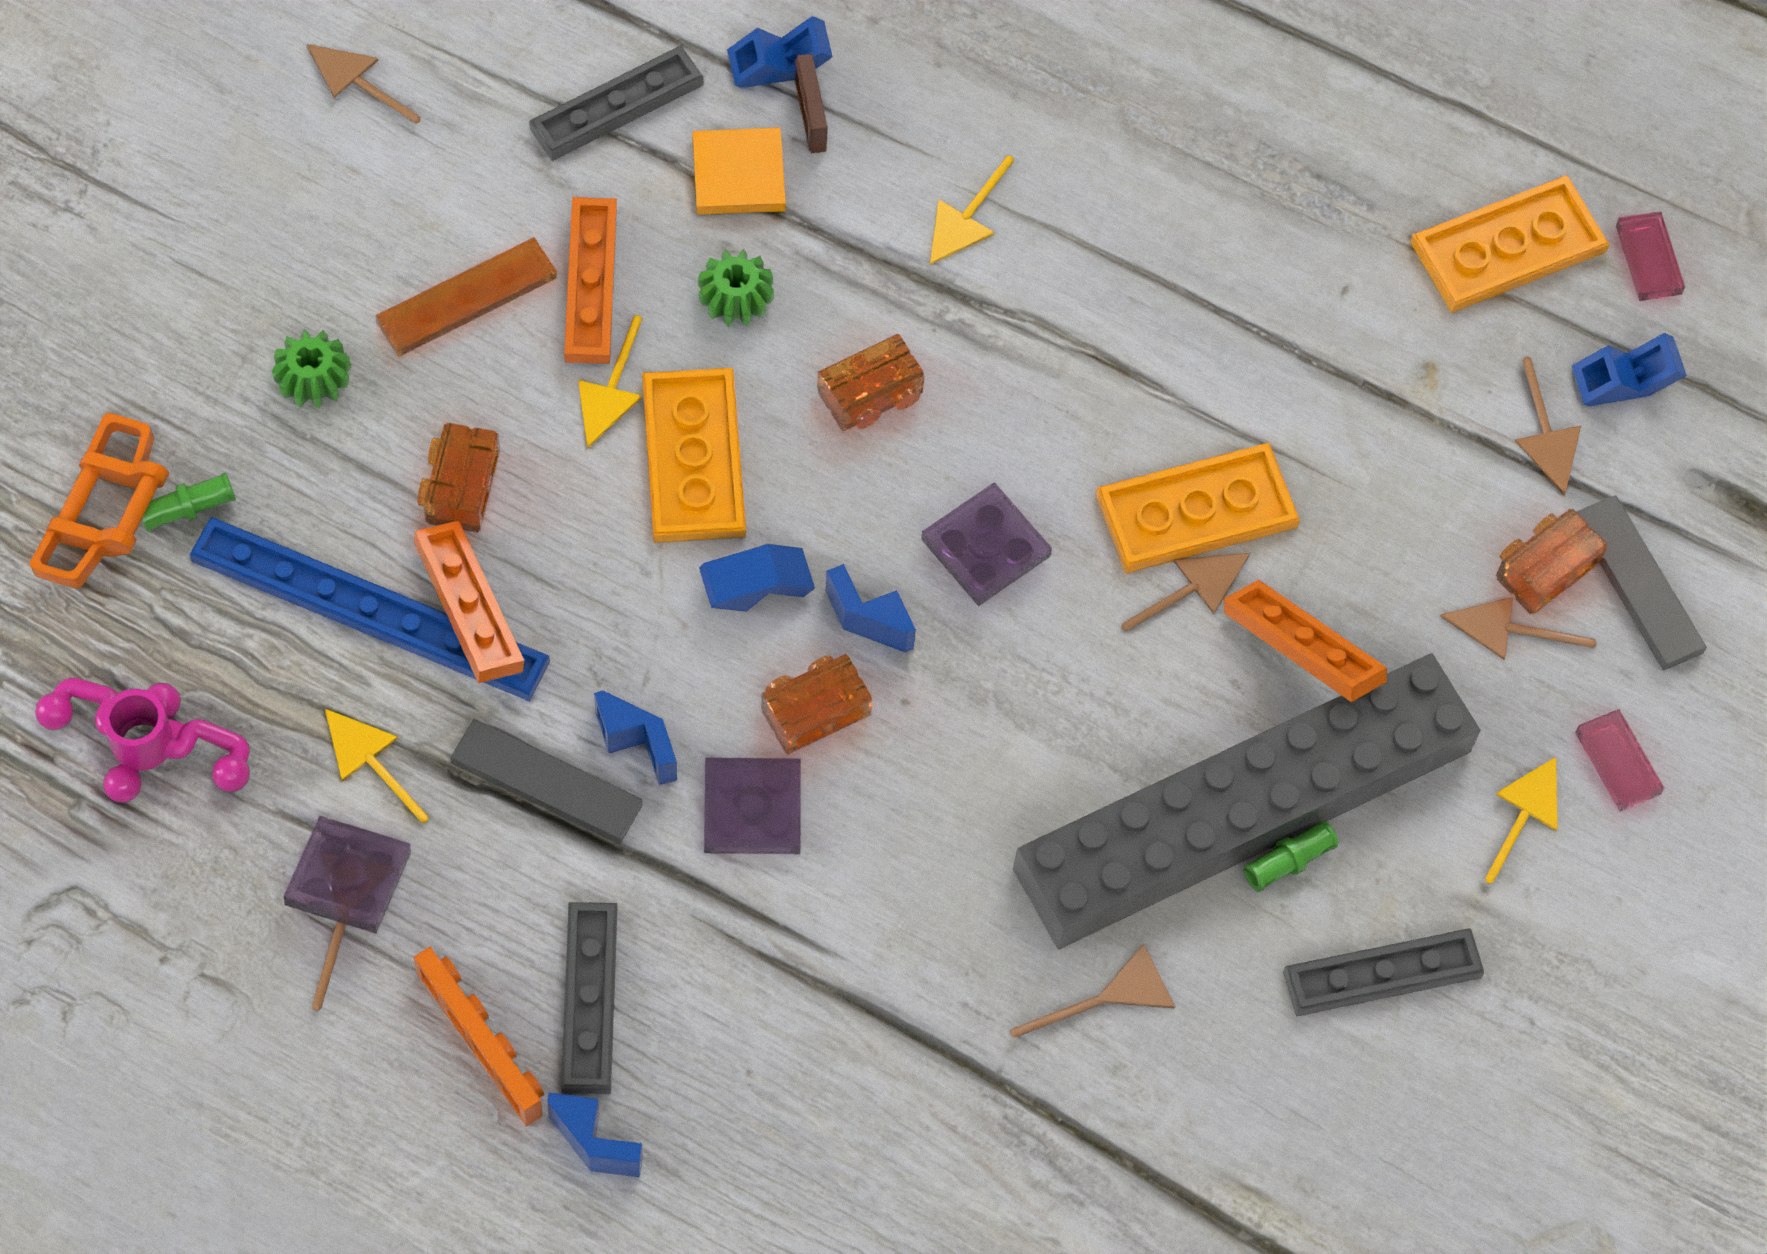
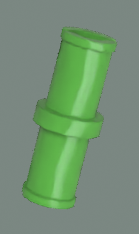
M226 472L220 476L186 487L185 483L177 485V491L151 500L142 521L147 532H149L153 528L187 517L188 521L198 518L197 513L229 501H235L236 498Z
M1322 820L1317 825L1292 839L1284 837L1277 841L1275 849L1252 862L1244 864V876L1249 885L1255 891L1260 892L1289 873L1293 875L1301 873L1306 869L1308 862L1329 850L1337 848L1339 843L1337 835L1331 825Z

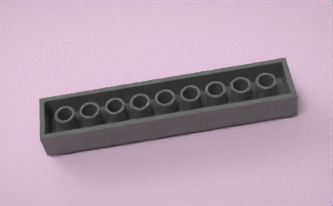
M1430 653L1388 673L1386 683L1353 702H1350L1342 695L1018 847L1013 871L1057 949L1060 950L1275 847L1277 841L1284 837H1296L1322 820L1327 822L1471 753L1481 730L1433 653Z

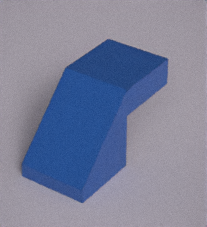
M811 16L782 38L756 28L727 49L734 83L739 88L794 80L795 59H797L798 55L812 54L815 69L833 57L825 22L814 16Z
M1667 333L1659 335L1629 353L1608 345L1572 365L1583 403L1586 406L1651 396L1687 376L1675 339Z
M765 544L705 562L699 567L710 606L715 609L747 612L768 594L805 597L815 589L803 549L799 547Z
M844 564L826 571L825 591L844 630L902 652L914 649L916 628L897 590L862 603Z
M604 690L595 692V713L608 753L645 743L658 784L661 785L677 780V760L663 719Z
M548 1093L547 1106L550 1120L590 1171L640 1178L643 1161L642 1143L596 1138L599 1121L598 1099Z

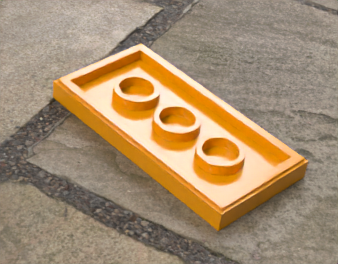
M1568 175L1415 233L1410 241L1451 313L1604 254L1610 245Z
M733 368L642 373L654 543L745 538L746 522Z
M1269 442L1097 487L1095 494L1125 574L1298 528L1300 523L1299 516Z

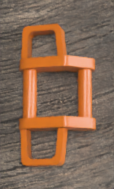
M113 413L103 415L91 444L79 463L81 471L58 517L51 519L45 536L30 560V567L36 577L71 588H79L85 583L103 556L115 557L131 553L137 541L134 534L157 488L163 487L169 476V471L164 466L148 461L154 443V435L147 423ZM120 431L140 437L133 463L103 455L113 432ZM98 478L135 489L117 528L112 527L99 530L76 523ZM59 542L87 551L75 569L64 571L46 565Z

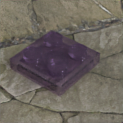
M995 482L922 531L921 540L978 606L1051 557L1052 547Z
M705 758L704 853L800 854L801 758Z
M319 816L283 896L284 905L377 934L411 855V844Z

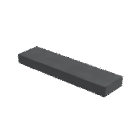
M680 45L530 120V130L551 161H554L703 86L704 77Z
M1615 495L1576 511L1573 518L1662 670L1664 671L1702 655L1707 646L1618 497Z
M474 718L450 757L451 764L619 845L622 843L643 806L641 798Z
M569 902L561 1077L562 1093L611 1094L617 903Z
M1471 928L1285 966L1283 971L1296 1017L1480 979L1485 973Z

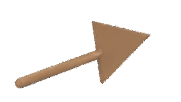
M307 44V48L334 98L354 83L413 123L417 124L420 122L421 118L419 115L360 77L378 62V58Z
M1525 357L1523 365L1543 434L1515 439V442L1565 495L1581 425L1557 431L1551 430L1532 360L1530 357Z
M1250 553L1174 560V563L1190 584L1125 621L1121 626L1122 629L1129 631L1194 591L1199 594L1214 614Z
M1513 597L1440 615V617L1503 660H1505L1509 632L1591 648L1597 644L1593 638L1510 623Z

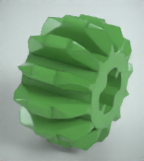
M744 248L738 254V257H732L726 249L721 254V261L709 257L706 263V271H701L698 277V287L701 289L699 291L701 306H708V314L711 319L724 315V322L728 327L732 324L734 318H740L748 326L749 322H751V314L763 318V315L766 313V304H771V301H773L774 289L772 288L773 274L771 269H764V261L761 259V256L748 260L747 252Z
M304 329L301 339L298 341L286 336L284 341L285 349L275 350L274 361L276 365L272 369L273 379L279 384L280 393L285 399L294 396L295 403L300 408L308 399L313 400V404L318 409L322 405V398L324 397L337 402L339 397L338 388H348L349 375L347 372L351 368L350 358L344 353L343 344L339 339L329 341L328 334L324 330L315 338H311L309 332Z

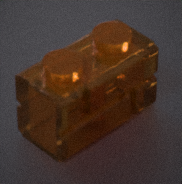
M896 334L818 371L817 390L828 410H831L833 418L842 431H846L854 426L858 429H864L874 424L880 418L881 413L896 407L898 410H903L915 404L920 398V394L923 393L925 376L915 357L910 354V350L900 334Z
M447 422L443 426L441 438H432L428 453V465H433L430 479L422 478L417 500L418 505L424 506L425 519L430 525L437 526L459 521L464 531L475 533L481 531L500 454L499 434L496 431L476 427L470 429L465 425Z
M1568 509L1558 518L1553 513L1547 515L1534 528L1533 533L1535 535L1525 543L1520 538L1514 540L1499 556L1502 562L1496 574L1497 580L1511 595H1515L1516 600L1529 614L1534 615L1588 574L1601 563L1608 548L1606 542L1593 529L1588 528L1587 523L1574 509Z
M844 654L836 659H833L830 655L823 656L810 664L807 669L808 672L793 679L789 675H784L767 685L766 691L762 693L761 698L762 713L772 731L775 732L776 738L785 754H791L871 716L873 701L871 694L863 680L858 676V672L848 655Z

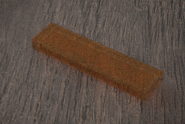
M535 237L377 314L376 322L397 356L400 357L557 279V271Z

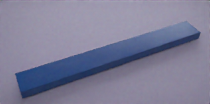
M210 517L189 554L193 563L476 679L445 612L214 517ZM517 643L524 658L523 672L483 683L530 702L550 663V658L547 654Z

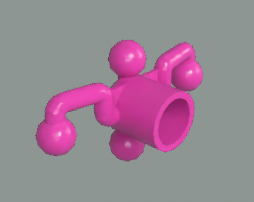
M68 678L58 683L53 693L42 696L36 704V720L47 730H59L69 724L73 715V706L70 702L72 697L100 704L95 716L96 728L107 737L114 757L121 764L111 768L106 773L103 782L104 792L115 802L126 803L135 799L140 793L142 781L141 776L138 774L139 771L153 769L163 763L166 758L176 760L186 757L193 750L198 738L230 751L228 755L220 757L213 765L212 779L217 787L224 792H236L248 783L250 769L246 762L249 757L250 748L246 739L235 732L206 720L195 719L183 724L169 719L179 711L181 703L179 692L169 683L159 682L150 686L147 690L130 689L118 694L108 686L79 678ZM149 725L154 727L152 732L143 738L134 740L124 738L125 734L135 726Z

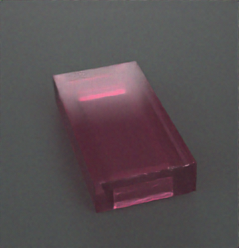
M1662 212L1620 217L1616 223V228L1639 301L1682 295L1685 284Z
M1620 709L1578 725L1575 733L1620 812L1662 794L1665 788Z

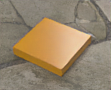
M780 127L692 131L697 215L786 211Z

